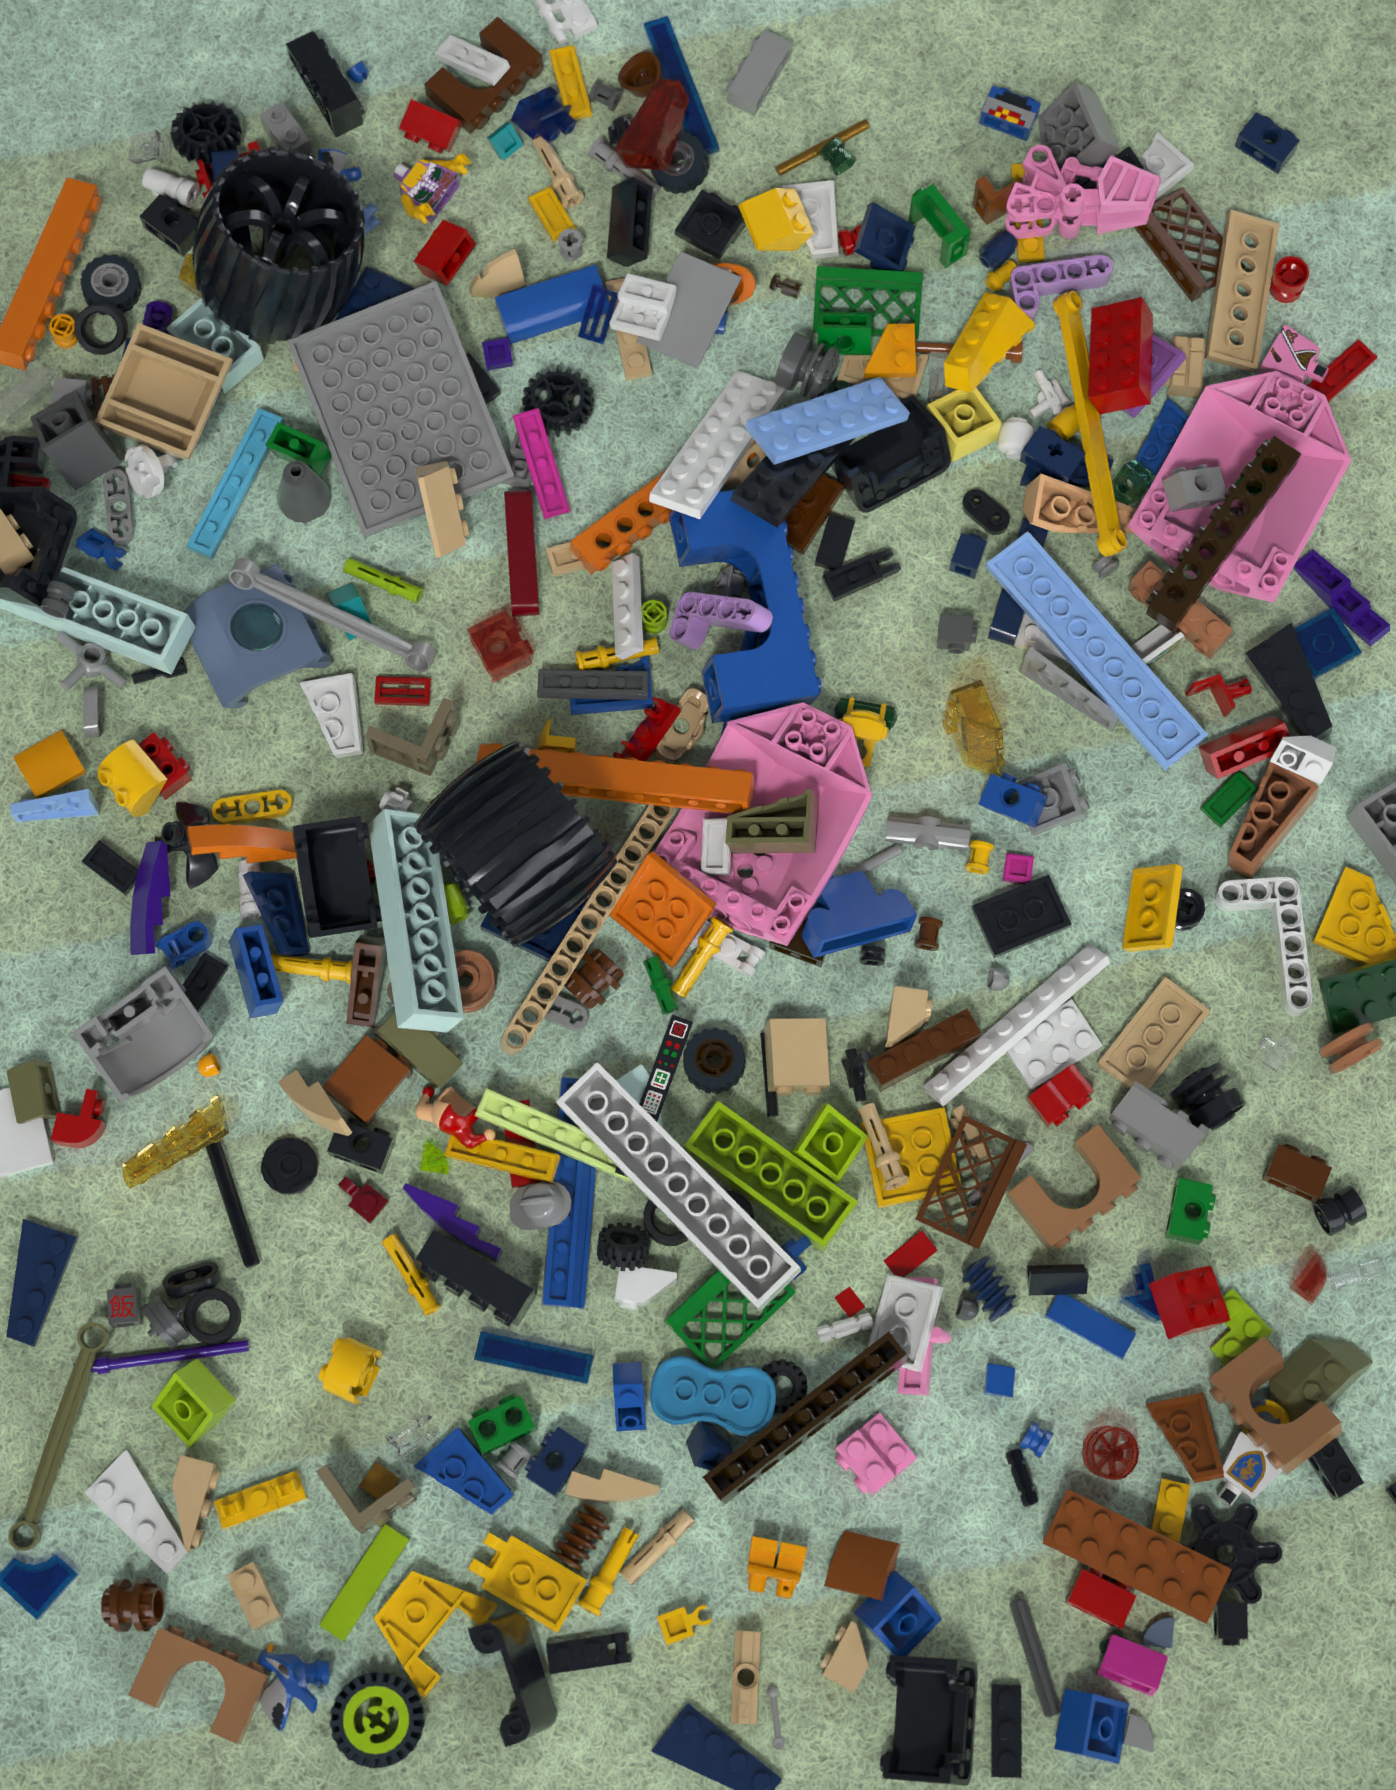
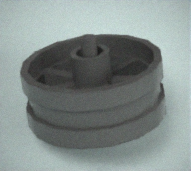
M156 1295L150 1303H146L141 1307L142 1312L151 1323L149 1325L151 1329L147 1332L150 1337L153 1334L160 1335L168 1346L173 1349L181 1340H185L190 1336L179 1321L181 1319L179 1314L183 1312L181 1307L176 1310L173 1307L170 1308L159 1295Z

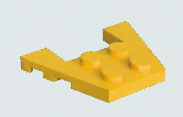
M411 1570L373 1618L419 1694L425 1698L441 1676L418 1657L420 1652L457 1607L476 1623H481L489 1618L498 1605L491 1600Z

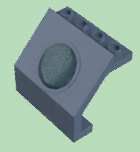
M278 564L260 570L261 574L296 588L293 577L288 571H282ZM230 582L205 592L182 611L188 614L196 627L190 641L223 708L243 707L248 703L245 696L253 689L302 668H327L334 663L327 645L323 642L318 632L316 623L309 614L255 587L243 590Z

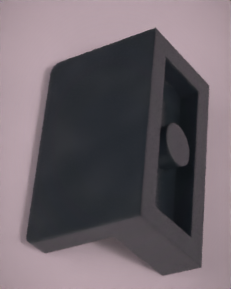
M1084 1264L1030 1265L1026 1268L1029 1296L1087 1294L1089 1271L1088 1268H1085Z

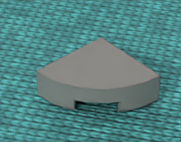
M1129 1714L1123 1744L1153 1752L1154 1741L1149 1727L1139 1717Z

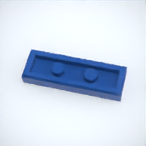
M1057 1295L1045 1316L1121 1360L1136 1336V1333L1068 1295Z

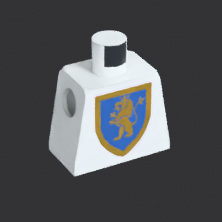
M1239 1432L1234 1437L1223 1459L1224 1478L1219 1479L1225 1485L1217 1495V1498L1229 1507H1232L1240 1495L1246 1500L1251 1501L1283 1470L1281 1468L1275 1469L1266 1457L1268 1453L1261 1446L1257 1448L1247 1435Z

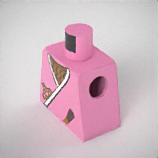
M1284 325L1261 364L1260 374L1278 371L1302 384L1305 383L1308 377L1322 383L1329 368L1317 363L1320 348L1289 326Z

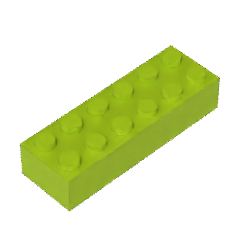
M719 1101L715 1103L684 1145V1150L695 1161L801 1238L807 1236L812 1246L822 1253L857 1206V1200Z

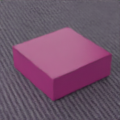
M1006 853L1002 881L1017 884L1031 882L1034 857Z

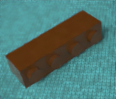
M965 1009L868 1060L866 1068L879 1092L974 1043L979 1039L981 1032L968 1009Z

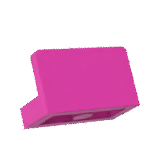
M1112 1635L1104 1658L1099 1663L1096 1675L1152 1697L1159 1688L1168 1657L1119 1636Z

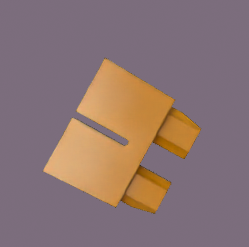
M752 1536L747 1574H749L748 1590L764 1593L766 1579H776L778 1584L775 1596L791 1599L796 1584L800 1582L808 1547L781 1542L777 1566L774 1569L778 1541Z

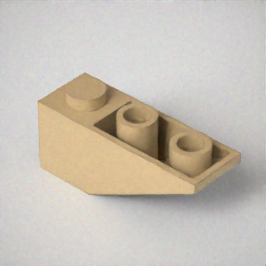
M180 1455L172 1487L184 1549L193 1553L194 1548H199L202 1543L204 1530L200 1529L203 1518H208L212 1508V1501L209 1500L212 1489H217L221 1472H217L218 1466L214 1463Z

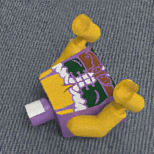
M462 153L453 160L426 161L420 159L412 169L402 163L399 164L394 171L393 177L401 181L399 186L400 201L407 216L421 220L423 224H426L427 221L433 223L460 187L459 175L457 173L460 172L462 175H466L467 169L464 166L472 164L469 158Z

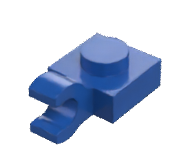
M93 528L78 537L75 546L90 557L96 559L104 557L107 565L113 570H118L123 566V563L118 561L116 557L121 559L127 553L124 549L114 546V541Z

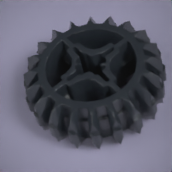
M204 100L199 105L193 102L191 108L183 107V113H176V119L172 120L170 135L173 147L178 151L181 158L186 157L189 163L202 159L203 162L210 166V151L233 150L241 145L242 128L239 118L234 114L232 108H227L224 103L217 106L214 100L210 104H206Z
M559 365L556 367L555 372H551V369L547 367L545 375L537 371V380L530 378L528 381L529 387H525L523 390L525 395L522 398V405L525 406L523 412L539 408L547 436L552 430L555 431V435L558 438L562 430H565V433L569 436L571 434L570 428L572 427L579 432L580 423L587 425V416H592L593 408H591L594 405V398L591 397L593 390L591 387H588V380L586 378L581 379L579 371L571 375L570 367L565 372H561ZM545 391L547 398L538 407L536 404L537 399ZM578 395L580 398L579 404L576 407V409L573 412H571L569 404L573 402V398ZM553 397H554L555 400H556V399H559V402H560V400L562 399V400H563V404H562V403H557V401H556V403H554Z

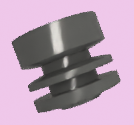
M795 332L789 340L780 360L775 376V384L792 391L800 381L802 382L800 390L802 396H806L811 389L810 399L819 397L828 388L837 367L836 362L839 349L830 347L825 355L827 346L825 343H820L815 352H813V338Z

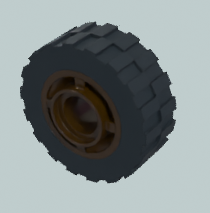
M707 1028L693 1035V1038L687 1042V1047L683 1052L684 1071L688 1081L691 1084L693 1083L696 1089L703 1090L709 1094L710 1092L720 1094L723 1091L731 1090V1087L739 1083V1079L744 1075V1068L746 1066L745 1051H743L741 1042L737 1040L734 1034L731 1035L727 1030H719L718 1028L708 1030ZM711 1056H718L722 1059V1062L717 1066H711L707 1063V1060Z

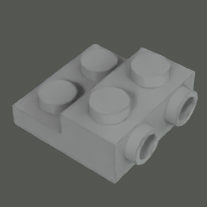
M1065 763L1016 782L1022 786H1025L1026 782L1042 788L1040 793L1048 797L1036 827L1029 826L1033 836L1058 826L1065 827L1088 817L1086 810L1090 809V805L1085 794H1080L1077 784L1081 783L1078 772L1075 768L1071 769Z

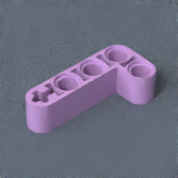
M1094 255L1017 267L1012 271L1010 277V298L1033 321L1038 312L1039 296L1103 287L1110 280L1113 263L1105 255ZM1075 273L1079 277L1073 278L1070 277L1068 274ZM1043 277H1049V278H1051L1053 281L1047 282V281L1043 280L1042 278H1043ZM1016 281H1024L1027 285H1019ZM1021 305H1029L1032 309H1024Z
M686 592L681 596L677 604L669 635L672 640L695 650L703 644L709 625L764 632L770 627L773 616L769 609L749 599Z

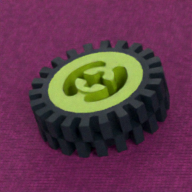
M366 1673L352 1679L337 1694L335 1703L331 1707V1720L329 1721L332 1729V1738L337 1744L336 1747L348 1760L369 1768L388 1767L405 1759L417 1746L424 1727V1709L419 1695L416 1694L414 1688L404 1679L389 1673ZM374 1697H380L382 1705L370 1707L367 1711L374 1715L381 1712L383 1714L382 1721L388 1725L392 1722L391 1707L396 1708L399 1717L398 1727L393 1736L381 1743L373 1742L372 1736L384 1733L387 1730L381 1725L373 1728L371 1726L373 1720L366 1715L362 1719L365 1728L363 1733L359 1732L356 1725V1716L359 1708L365 1701Z

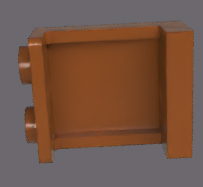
M365 1035L322 1087L331 1098L369 1127L376 1119L374 1115L403 1080L411 1077L412 1073L408 1068L410 1063L399 1054L395 1057L386 1051L389 1047L379 1038L375 1037L372 1040Z

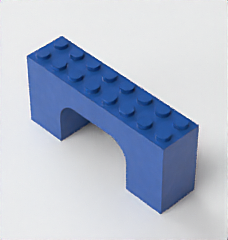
M735 490L718 492L701 519L672 510L669 514L679 567L715 562L733 565L744 575L750 599L769 609L773 616L770 627L764 632H758V648L713 655L702 669L701 673L712 724L732 721L802 702L811 705L822 690L821 680L819 676H816L814 670L816 665L815 653L813 650H810L808 642L810 639V629L808 624H804V602L798 596L799 579L797 573L793 572L791 564L793 561V551L786 541V521L784 520L776 528L730 501Z

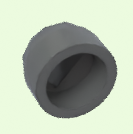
M961 1296L958 1301L956 1318L964 1321L974 1319L979 1312L978 1304L971 1298Z

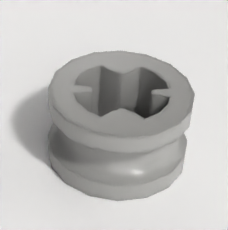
M1113 556L1102 557L1092 567L1094 572H1099L1098 577L1101 580L1119 567L1118 561L1114 562L1112 560Z

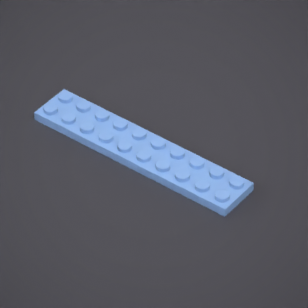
M1028 531L986 563V569L1103 702L1110 706L1119 720L1164 771L1207 738L1208 734Z

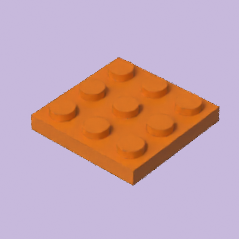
M652 851L644 859L609 916L673 968L679 963L717 904Z

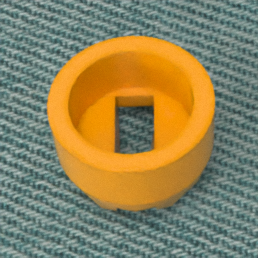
M212 1052L199 1059L197 1066L202 1076L213 1077L221 1073L218 1060Z

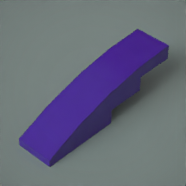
M1312 549L1295 563L1293 569L1334 614L1367 645L1371 647L1390 631V624L1371 609V602L1351 587V580L1315 550Z
M163 841L146 843L138 868L130 921L131 955L155 954L154 926L163 925L161 897L171 896L167 844Z
M407 1183L404 1184L403 1190L408 1197L443 1231L471 1250L497 1263L499 1262L503 1253L502 1249L478 1239L481 1232L480 1227L456 1217L460 1210L457 1204Z

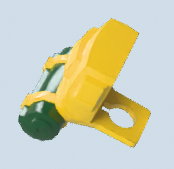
M851 697L850 699L840 698L834 708L835 717L852 727L856 743L858 739L864 740L863 745L867 749V754L861 760L864 767H869L874 744L877 741L886 739L888 730H891L897 721L895 707L886 706L887 704L884 703L879 705L858 701Z

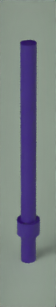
M248 1340L117 1358H109V1356L96 1357L91 1373L97 1372L98 1375L111 1373V1370L248 1352L249 1344Z

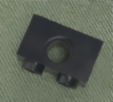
M159 194L140 215L143 228L184 257L193 247L198 217L191 212L189 214L184 212L180 204L173 198L167 199L162 194ZM172 222H179L175 226H168Z
M348 1118L346 1123L352 1133L346 1136L334 1132L327 1149L329 1156L383 1175L395 1145L393 1138L390 1137L391 1133L376 1127L374 1131L363 1128L364 1123ZM365 1138L370 1141L366 1150L359 1151L355 1149V1144L359 1139Z

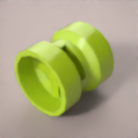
M649 600L642 605V628L647 633L658 634L667 626V609L662 602Z

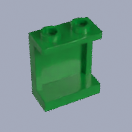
M934 184L927 188L922 187L918 189L911 198L908 222L914 224L922 218L927 220L942 239L939 261L946 269L967 255L971 231Z

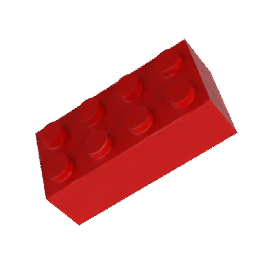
M1142 297L1091 308L1088 398L1100 415L1151 404L1153 314Z

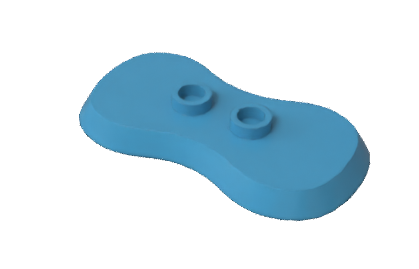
M676 1356L664 1360L655 1371L650 1389L652 1410L664 1422L673 1425H683L696 1421H708L742 1436L757 1434L767 1427L772 1418L776 1401L773 1380L766 1372L759 1368L746 1366L730 1370H715L685 1356Z

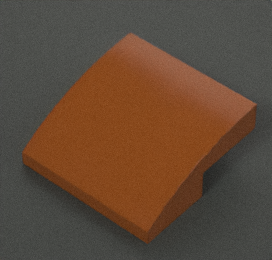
M844 1531L833 1555L824 1586L882 1601L889 1573H894L901 1544Z

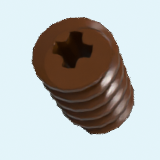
M585 1502L582 1505L587 1512L577 1511L575 1514L580 1522H569L573 1532L564 1530L562 1532L566 1542L556 1540L555 1545L559 1552L549 1550L572 1568L582 1570L583 1566L578 1559L589 1560L590 1558L585 1549L596 1550L597 1548L592 1539L603 1540L604 1538L599 1529L610 1530L611 1528L606 1521L607 1518Z

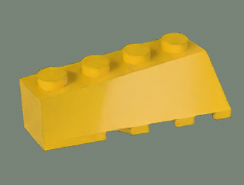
M989 292L983 294L944 362L946 387L970 393L991 372V367L997 362L1000 363L1006 357V352L1012 346L1016 347L1022 341V336L1026 332L1030 333L1035 328V323L1011 298Z

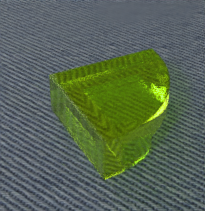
M425 1142L420 1171L449 1175V1166L442 1151L435 1145Z

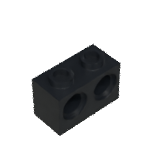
M1334 1438L1307 1459L1333 1501L1364 1484L1337 1438Z

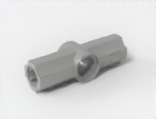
M888 816L885 841L913 844L918 849L928 847V850L948 848L968 851L971 825L944 823L938 818L922 816L917 819Z

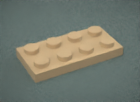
M1165 977L1099 1060L1097 1066L1128 1090L1131 1089L1135 1082L1150 1090L1208 1016L1210 1010Z

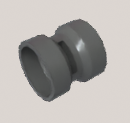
M50 581L47 588V598L42 600L40 609L51 616L66 618L69 611L68 603L73 600L76 591L67 584Z

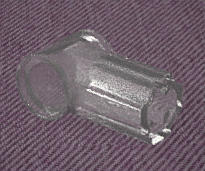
M930 352L928 370L930 380L927 399L929 403L952 393V388L945 386L944 362L949 353Z

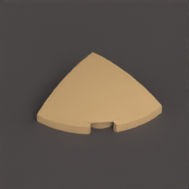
M516 250L508 251L488 263L487 269L482 273L483 278L481 279L480 275L477 274L472 280L469 292L471 296L497 297L525 288L524 276Z

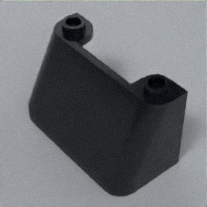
M913 394L900 401L910 413L907 421L880 429L849 445L831 466L841 484L844 485V489L854 505L863 513L871 512L939 476L950 466L951 456L944 428Z
M0 487V509L6 517L11 514L20 526L16 532L19 536L23 533L33 545L29 551L34 557L33 561L19 568L18 571L11 575H5L0 568V599L30 606H41L42 600L47 598L49 582L57 581L77 523L76 510L72 505L44 487Z
M361 816L293 826L292 831L309 938L378 928L377 922H382L380 905L374 906L364 848V839L369 838L367 821L362 822Z
M511 1612L467 1627L471 1642L480 1653L490 1654L501 1651L518 1706L509 1709V1713L501 1720L499 1729L505 1748L520 1743L550 1728L556 1721L557 1711L526 1617L521 1613Z
M890 1655V1662L886 1666V1677L890 1680L892 1686L897 1687L893 1748L887 1749L885 1754L881 1756L880 1770L883 1772L882 1779L967 1786L970 1783L973 1768L978 1680L975 1663L959 1659Z

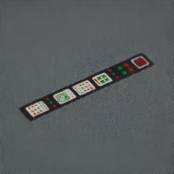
M675 1015L671 1016L639 1104L656 1122L658 1121L693 1025L692 1021ZM616 1167L615 1173L626 1176L618 1167Z

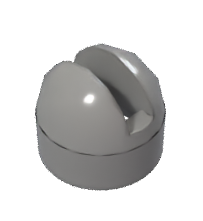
M990 968L987 978L988 990L1002 991L1009 985L1008 973L999 968Z

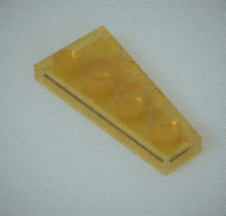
M218 1094L209 1100L212 1105L200 1113L197 1109L188 1116L190 1121L180 1129L171 1128L165 1133L161 1143L157 1146L151 1143L122 1165L124 1182L130 1189L138 1184L147 1182L152 1176L163 1170H169L179 1161L186 1157L194 1156L204 1147L219 1142L229 1134L224 1104Z

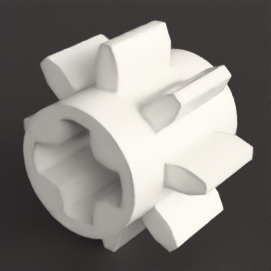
M397 787L395 792L389 790L385 792L379 809L411 812L413 802L409 800V792Z

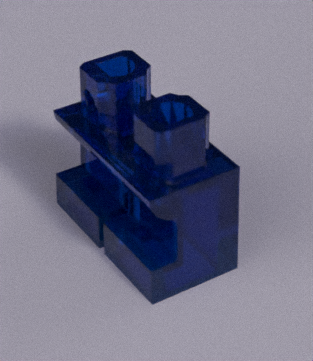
M552 86L519 100L511 118V121L531 139L535 140L542 137L548 143L554 142L560 132L565 136L572 133L577 123L569 115L572 106H562L555 99L558 92Z

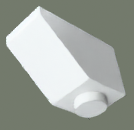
M636 1266L634 1271H630L629 1268H625V1271H620L619 1267L615 1302L620 1303V1308L637 1310V1306L644 1307L677 1282V1273L643 1267L638 1269Z

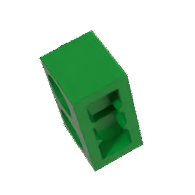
M514 1394L509 1395L498 1401V1407L491 1410L485 1407L471 1414L473 1419L468 1420V1423L483 1455H487L537 1430L521 1395L516 1398ZM513 1409L522 1412V1419L517 1424H510L506 1420L508 1412ZM486 1422H492L496 1426L495 1433L490 1437H484L480 1434V1428Z

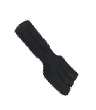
M180 657L172 674L155 668L131 675L135 685L160 676L169 679L187 674V669L185 668L184 658Z

